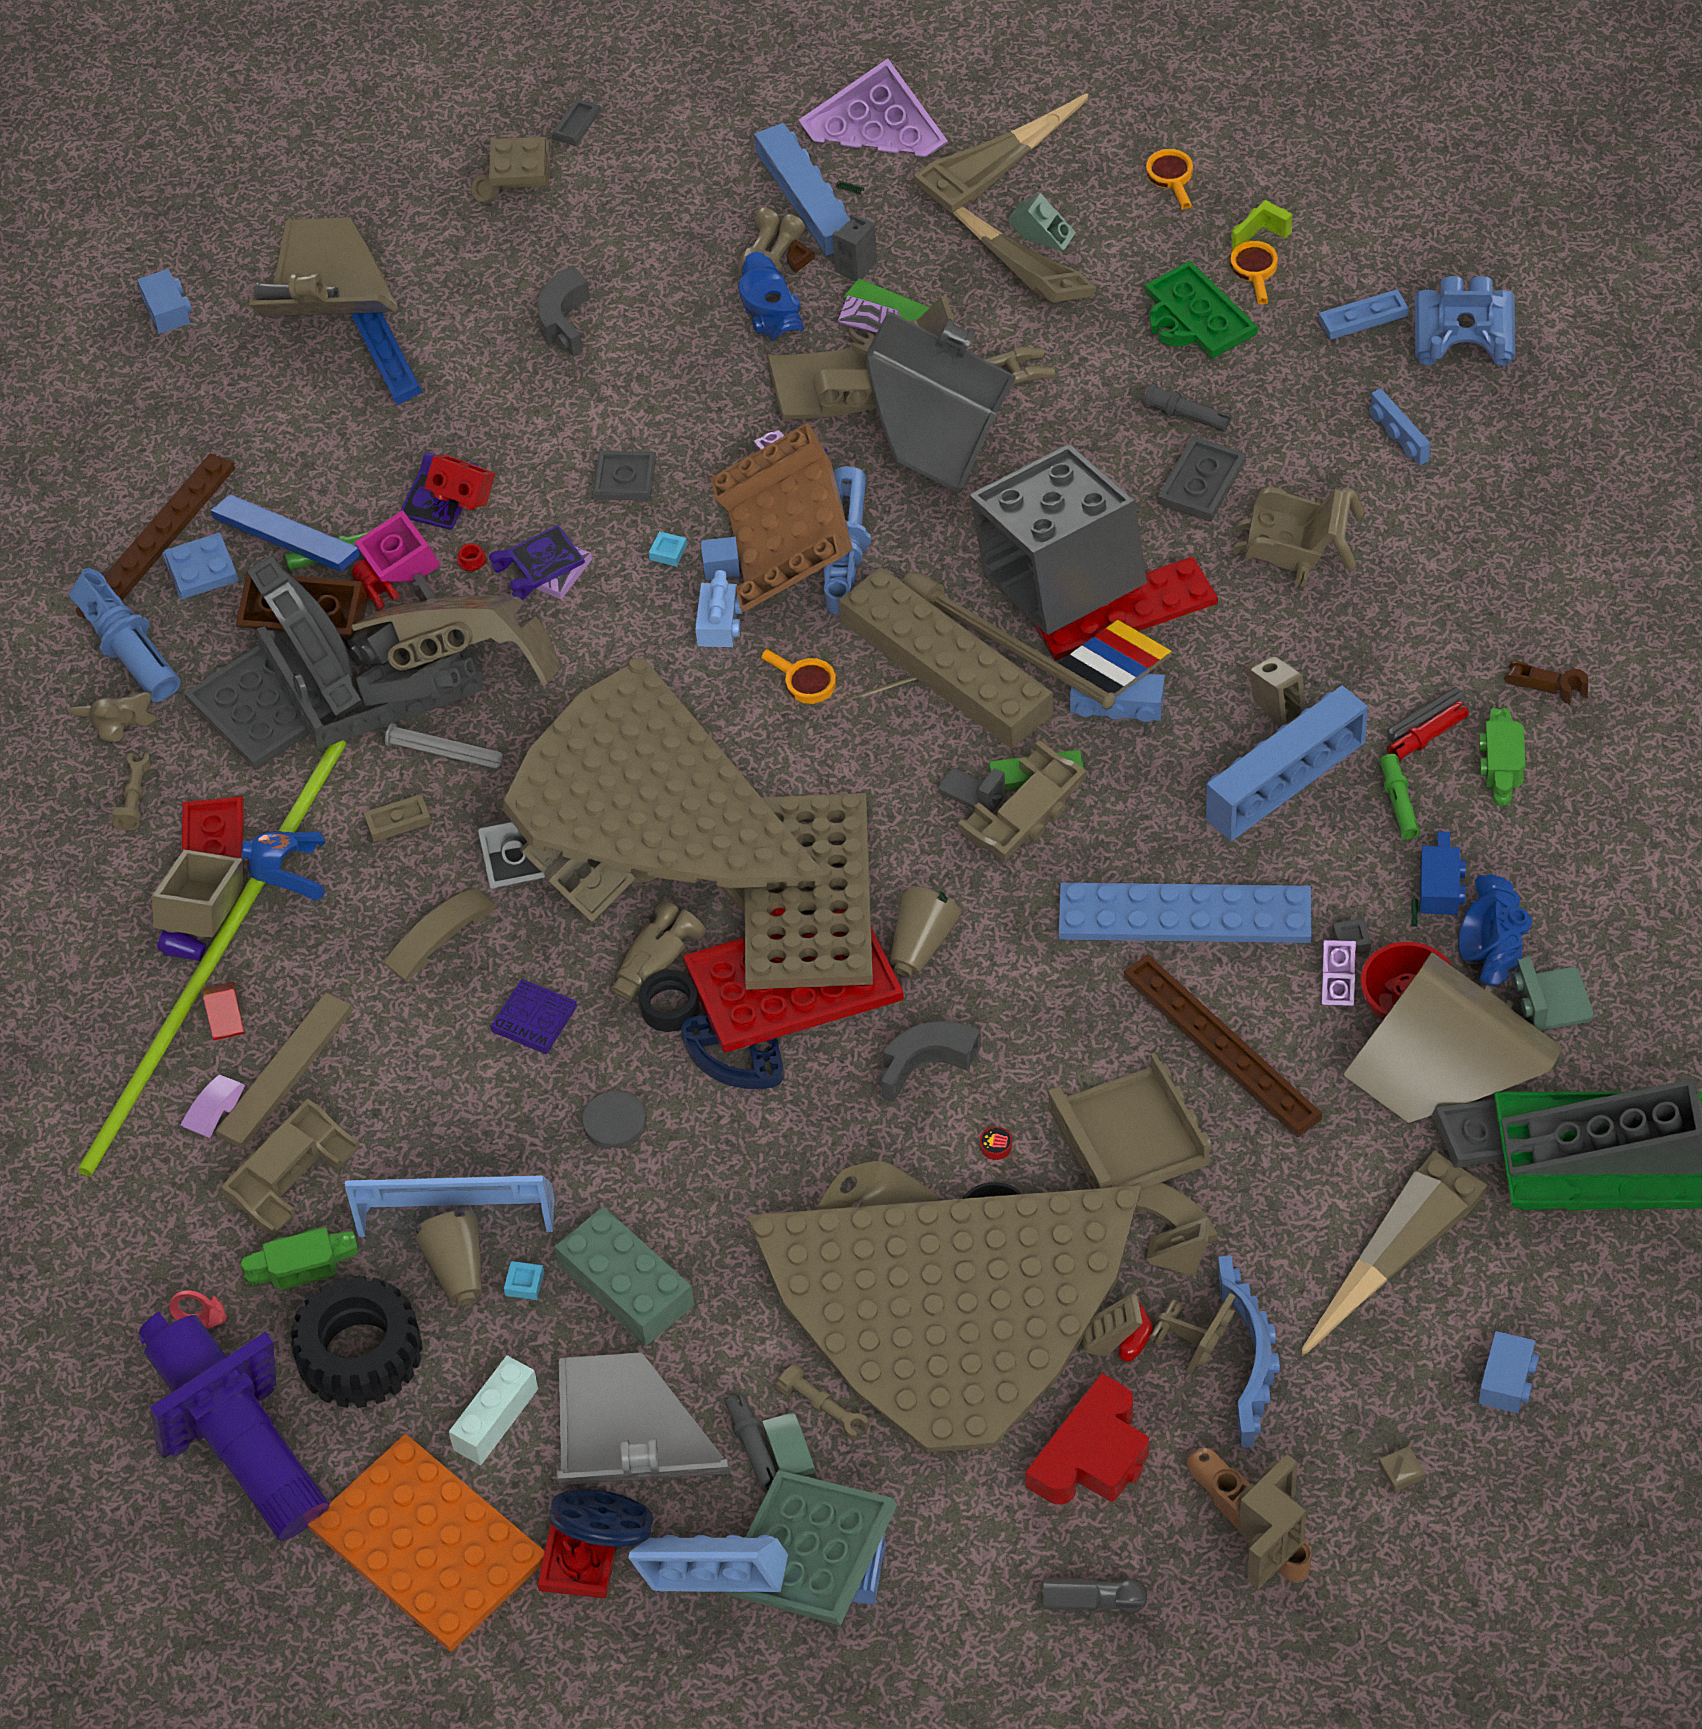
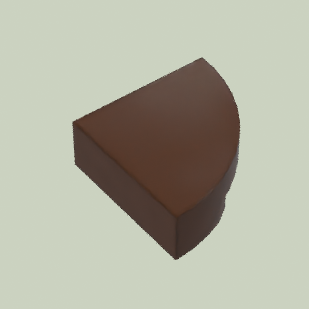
M794 240L789 245L787 259L789 261L788 265L793 272L797 273L815 259V252L799 241Z

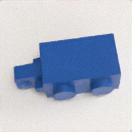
M1438 831L1437 846H1422L1420 913L1458 915L1459 904H1465L1466 886L1460 885V878L1465 879L1466 860H1460V847H1450V832Z

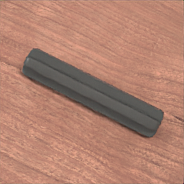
M1457 687L1450 689L1387 729L1388 738L1394 743L1405 736L1410 728L1419 727L1453 705L1456 701L1463 703V692Z

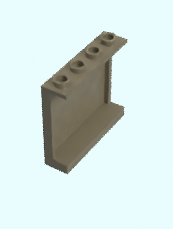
M1155 1053L1150 1054L1151 1067L1066 1097L1060 1086L1048 1090L1049 1111L1092 1189L1140 1185L1141 1190L1209 1165V1151L1212 1150L1209 1136L1206 1132L1201 1133L1198 1128L1195 1112L1193 1109H1187L1181 1088L1173 1085L1167 1064H1161Z

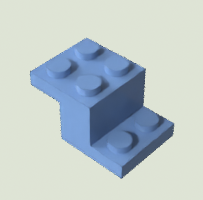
M220 532L162 552L180 600L238 581L237 573Z

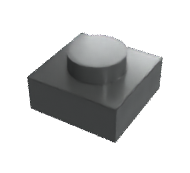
M1364 918L1333 923L1332 931L1335 940L1356 941L1355 953L1371 950V941Z

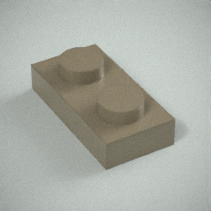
M422 794L363 812L373 842L432 824Z

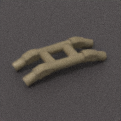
M1017 347L1013 351L985 359L998 367L1006 365L1009 372L1015 375L1013 385L1025 381L1041 380V378H1053L1055 376L1053 367L1029 366L1021 370L1017 363L1030 359H1042L1044 356L1042 348Z

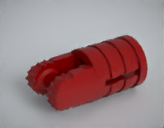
M366 559L358 562L352 569V577L355 581L362 582L367 596L378 610L384 608L383 600L379 594L386 591L392 600L395 601L400 598V594L389 581L380 580Z

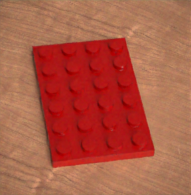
M841 909V910L835 911V912H833V913H835V914H842V913L846 912V910H845V909ZM872 927L873 984L746 990L745 938L683 955L684 966L695 984L700 1002L723 1053L904 1000L903 990ZM836 932L833 934V936L835 937H843L847 935V933L845 932ZM805 933L801 937L812 938L815 934ZM775 934L769 938L779 940L782 939L784 936L780 934ZM837 955L833 959L842 961L847 959L848 957L844 955ZM807 956L802 958L801 960L805 962H812L816 958L812 956ZM773 958L770 960L772 963L784 961L783 958Z

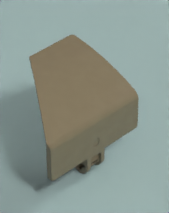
M351 217L287 220L273 284L289 285V292L293 299H249V306L264 316L396 312L398 310L395 299L373 255ZM326 287H337L339 298H328Z
M1431 953L1412 982L1346 1069L1344 1075L1406 1122L1410 1123L1431 1116L1435 1107L1469 1103L1549 1072L1556 1063L1562 1046L1511 1010L1513 1002L1509 999L1505 1001L1491 991V986L1487 984L1482 989L1436 954Z

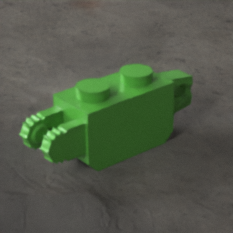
M1494 708L1491 709L1489 721H1486L1485 733L1479 734V752H1485V758H1480V776H1486V787H1493L1494 802L1496 805L1498 804L1503 807L1510 804L1513 787H1519L1524 781V726L1517 721H1512L1510 709Z
M324 1227L309 1229L298 1235L279 1237L271 1242L262 1244L264 1251L253 1253L247 1257L244 1256L240 1267L245 1272L244 1279L249 1285L252 1284L253 1286L258 1283L263 1284L272 1281L273 1287L284 1290L332 1277L337 1271V1262L355 1256L359 1252L353 1231L328 1234L327 1228Z

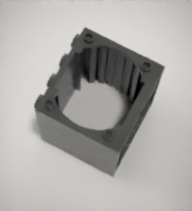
M1068 444L970 494L984 577L1047 635L1147 583L1145 572L1149 568L1147 562L1143 559L1137 513L1140 512L1138 503L1072 445Z

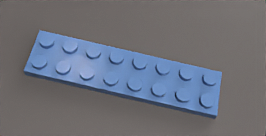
M1060 883L1059 939L1311 943V886Z

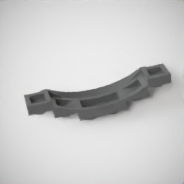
M273 555L249 569L247 572L296 647L335 716L339 719L363 704L364 702L351 683L352 666L346 646L335 625L318 602L301 584L281 569Z

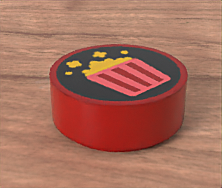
M1001 1127L986 1129L980 1136V1150L982 1154L992 1160H1000L1007 1157L1012 1151L1011 1134Z

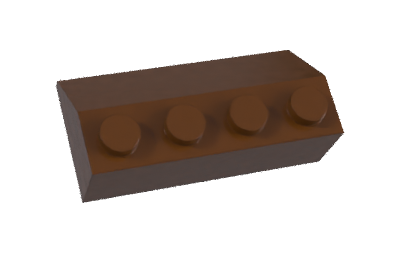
M247 572L236 626L251 629L265 626L267 630L285 631ZM291 576L323 608L340 636L353 637L357 630L353 631L351 625L364 619L368 600L361 581Z

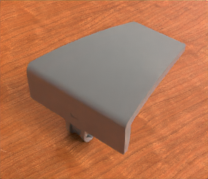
M642 1352L559 1359L561 1470L556 1471V1476L561 1485L731 1473L728 1459L721 1455Z

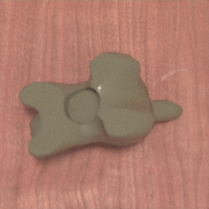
M131 688L128 696L118 698L102 697L91 706L71 707L68 710L69 714L76 717H90L93 726L98 730L99 738L107 742L120 741L124 737L123 728L126 726H147L157 719L154 713L147 712L151 705V694L147 691L137 692L135 688Z

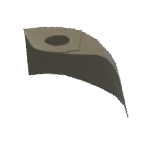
M872 1161L854 1165L839 1172L825 1192L817 1210L850 1208L859 1199H861V1207L937 1201L939 1196L899 1168L886 1162ZM854 1176L856 1178L855 1187L848 1193H841V1183L847 1177Z

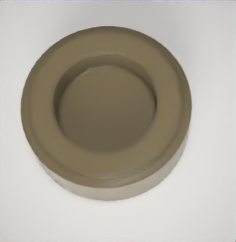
M485 174L477 176L471 186L473 197L477 201L486 203L494 201L500 190L499 186H490L489 175Z

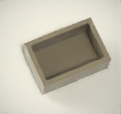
M184 849L152 895L153 928L163 929L171 933L181 932L202 938H213L243 891V859Z

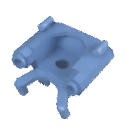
M1449 276L1441 280L1440 295L1437 291L1429 289L1418 291L1415 294L1416 358L1423 365H1432L1436 363L1437 359H1441L1450 346L1460 342H1472L1483 346L1496 365L1504 366L1510 364L1515 357V298L1512 291H1493L1492 279L1485 276L1472 278L1469 281V291H1464V281L1457 276ZM1462 314H1469L1474 318L1475 322L1471 327L1464 328L1459 325L1458 317Z

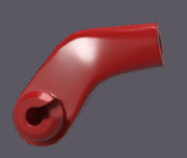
M1139 1303L1143 1324L1119 1345L1118 1355L1125 1362H1132L1141 1354L1149 1341V1335L1153 1331L1151 1320L1141 1303Z

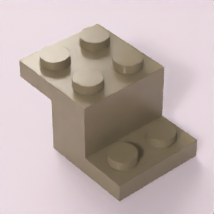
M545 137L491 139L490 186H499L500 188L549 186L550 142L546 141Z
M527 842L520 849L545 875L548 881L591 922L636 879L630 873L606 869V863L588 859V862L585 863L564 857L563 851L546 847L545 851L532 848Z
M1288 1454L1279 1462L1273 1461L1264 1471L1263 1478L1256 1485L1250 1484L1240 1496L1239 1533L1251 1541L1248 1546V1582L1257 1589L1304 1544L1306 1510L1292 1500L1296 1495L1298 1462Z

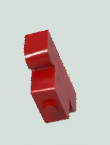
M1101 1373L1025 1472L1026 1488L1051 1503L1065 1504L1074 1498L1076 1483L1082 1484L1110 1502L1118 1498L1129 1482L1134 1484L1142 1474L1143 1463L1149 1456V1437L1129 1425L1133 1419V1395L1131 1391L1124 1385Z

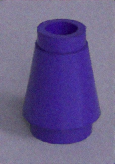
M163 930L157 949L162 951L164 956L201 961L206 951V944L187 933H171Z

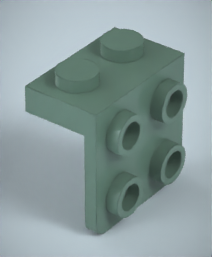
M1530 957L1518 959L1517 970L1515 973H1512V981L1515 991H1519L1523 1015L1525 1018L1528 1017L1530 1024L1540 1031L1593 1020L1594 1012L1580 972L1576 967L1536 974Z

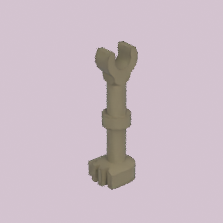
M129 753L127 756V763L131 774L129 784L124 789L125 805L124 807H114L111 818L113 826H116V830H135L140 825L141 815L136 810V807L143 792L141 787L142 776L151 766L148 753L144 754V758L140 762H135L133 753Z
M796 1364L790 1365L778 1378L776 1389L786 1397L796 1389L813 1402L812 1406L819 1412L823 1410L837 1420L844 1428L845 1435L850 1440L855 1441L858 1438V1433L851 1426L860 1424L867 1428L869 1426L868 1418L861 1413H852L844 1410L831 1400L832 1396L825 1390L819 1391L803 1378L804 1370Z

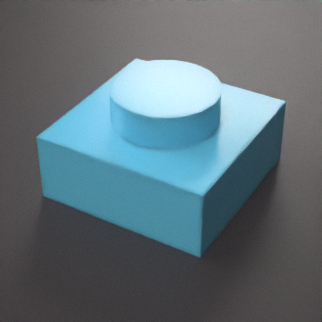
M659 531L649 551V559L677 567L687 547V539Z
M511 1261L504 1286L505 1296L537 1300L544 1276L543 1265Z

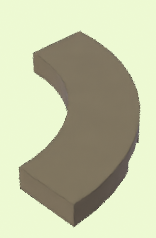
M1157 1183L1141 1189L1140 1198L1135 1209L1138 1212L1147 1211L1161 1217L1163 1222L1172 1229L1208 1217L1189 1197L1163 1183ZM1211 1221L1207 1243L1218 1240V1234Z

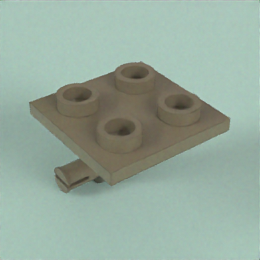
M1229 1293L1208 1330L1176 1319L1183 1309V1305L1179 1302L1172 1312L1177 1300H1171L1164 1313H1160L1156 1318L1157 1325L1149 1335V1339L1153 1342L1160 1332L1155 1344L1161 1345L1168 1331H1172L1198 1346L1186 1372L1192 1374L1197 1365L1204 1368L1215 1345L1226 1331L1235 1313V1310L1230 1307L1236 1296Z

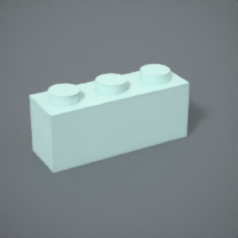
M506 1356L449 1430L453 1450L482 1465L537 1392L538 1385L535 1371L517 1360Z

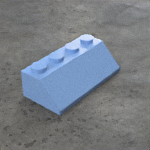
M665 1535L663 1538H648L630 1551L628 1558L650 1588L655 1591L781 1592L788 1554L777 1538L768 1535H761L758 1538H742L737 1535H729L726 1538H710L705 1535H697L694 1538H679L673 1535Z

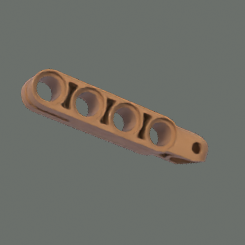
M1198 1448L1187 1459L1188 1470L1192 1477L1211 1496L1214 1505L1239 1530L1240 1496L1250 1483L1238 1471L1230 1468L1213 1450ZM1202 1455H1207L1209 1460L1205 1461ZM1231 1487L1234 1490L1225 1492L1220 1490V1488ZM1304 1540V1544L1289 1558H1299L1303 1562L1295 1564L1287 1560L1277 1570L1287 1580L1301 1581L1309 1575L1312 1553L1308 1543Z

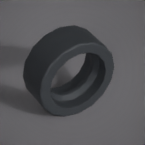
M659 971L649 976L641 985L638 994L642 1018L647 1025L658 1031H680L683 1022L690 1017L697 1016L700 1009L698 992L692 978L679 971ZM665 990L681 991L688 998V1002L676 1011L662 1012L651 1007V999L656 994Z

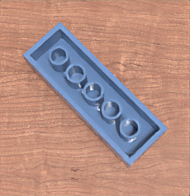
M1343 685L1333 692L1326 693L1320 702L1311 708L1304 709L1298 718L1288 725H1282L1276 734L1266 741L1259 742L1243 758H1237L1228 769L1210 778L1206 789V820L1227 839L1233 841L1362 746L1366 740L1368 706Z

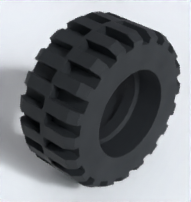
M355 1276V1280L347 1281V1277L337 1279L338 1283L330 1286L327 1283L320 1287V1292L317 1295L312 1293L304 1301L306 1307H300L294 1316L296 1322L291 1325V1347L302 1380L305 1381L307 1388L313 1394L318 1392L320 1399L327 1403H331L335 1399L337 1406L348 1408L349 1403H355L357 1408L367 1407L366 1402L372 1400L379 1404L386 1401V1394L391 1392L395 1396L402 1390V1381L408 1384L414 1376L413 1368L419 1367L422 1339L415 1312L408 1298L401 1295L400 1290L394 1285L389 1284L386 1287L384 1280L373 1278L372 1281H367L366 1276ZM372 1325L386 1332L380 1345L361 1357L342 1358L327 1351L331 1340L339 1332L351 1326Z

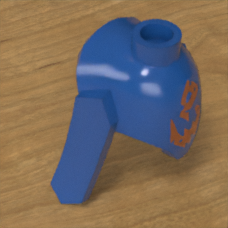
M271 831L261 833L251 841H242L241 859L248 860L247 869L252 878L297 892L315 901L322 898L325 894V889L322 885L293 873L280 870L284 857L291 851L312 853L317 844L320 847L325 844L326 841L321 832Z

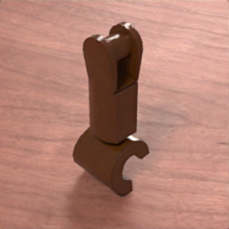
M1513 660L1509 665L1510 672L1506 673L1504 677L1506 683L1519 687L1532 688L1556 694L1559 690L1561 699L1569 705L1572 701V690H1577L1582 697L1588 698V676L1580 669L1568 670L1561 677L1560 673L1536 668L1521 661Z

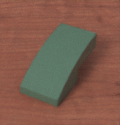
M795 1412L762 1421L778 1470L801 1476L816 1473Z

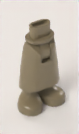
M659 902L654 908L656 917L654 922L644 924L627 952L621 968L616 974L617 981L613 984L611 990L618 996L631 1001L639 993L641 985L649 976L659 971H665L686 949L684 942L681 941L683 938L687 937L696 941L701 940L706 934V928L693 914L684 909L680 912L677 906L671 902Z

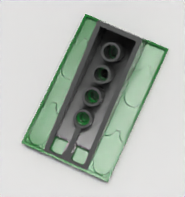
M1694 1079L1631 1092H1494L1513 1208L1521 1210L1566 1208L1567 1211L1625 1208L1628 1210L1702 1208V1093L1697 1091Z

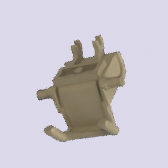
M1266 487L1258 493L1252 517L1238 523V532H1242L1244 528H1249L1250 530L1248 540L1234 545L1233 554L1237 555L1240 550H1245V557L1248 559L1254 557L1272 562V565L1297 571L1294 583L1298 586L1301 581L1300 587H1305L1307 585L1308 573L1311 572V569H1314L1327 544L1331 541L1337 548L1346 569L1353 571L1356 561L1345 540L1349 509L1351 508L1355 518L1362 519L1364 508L1357 493L1351 488H1346L1343 491L1335 489L1321 503L1319 497L1315 501L1316 496H1311L1308 500L1284 493V490L1280 488Z

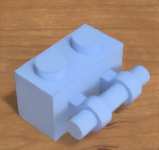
M716 571L711 583H701L695 628L698 646L733 647L734 637L740 636V619L736 618L737 614H742L743 611L740 609L737 584H728L725 571Z

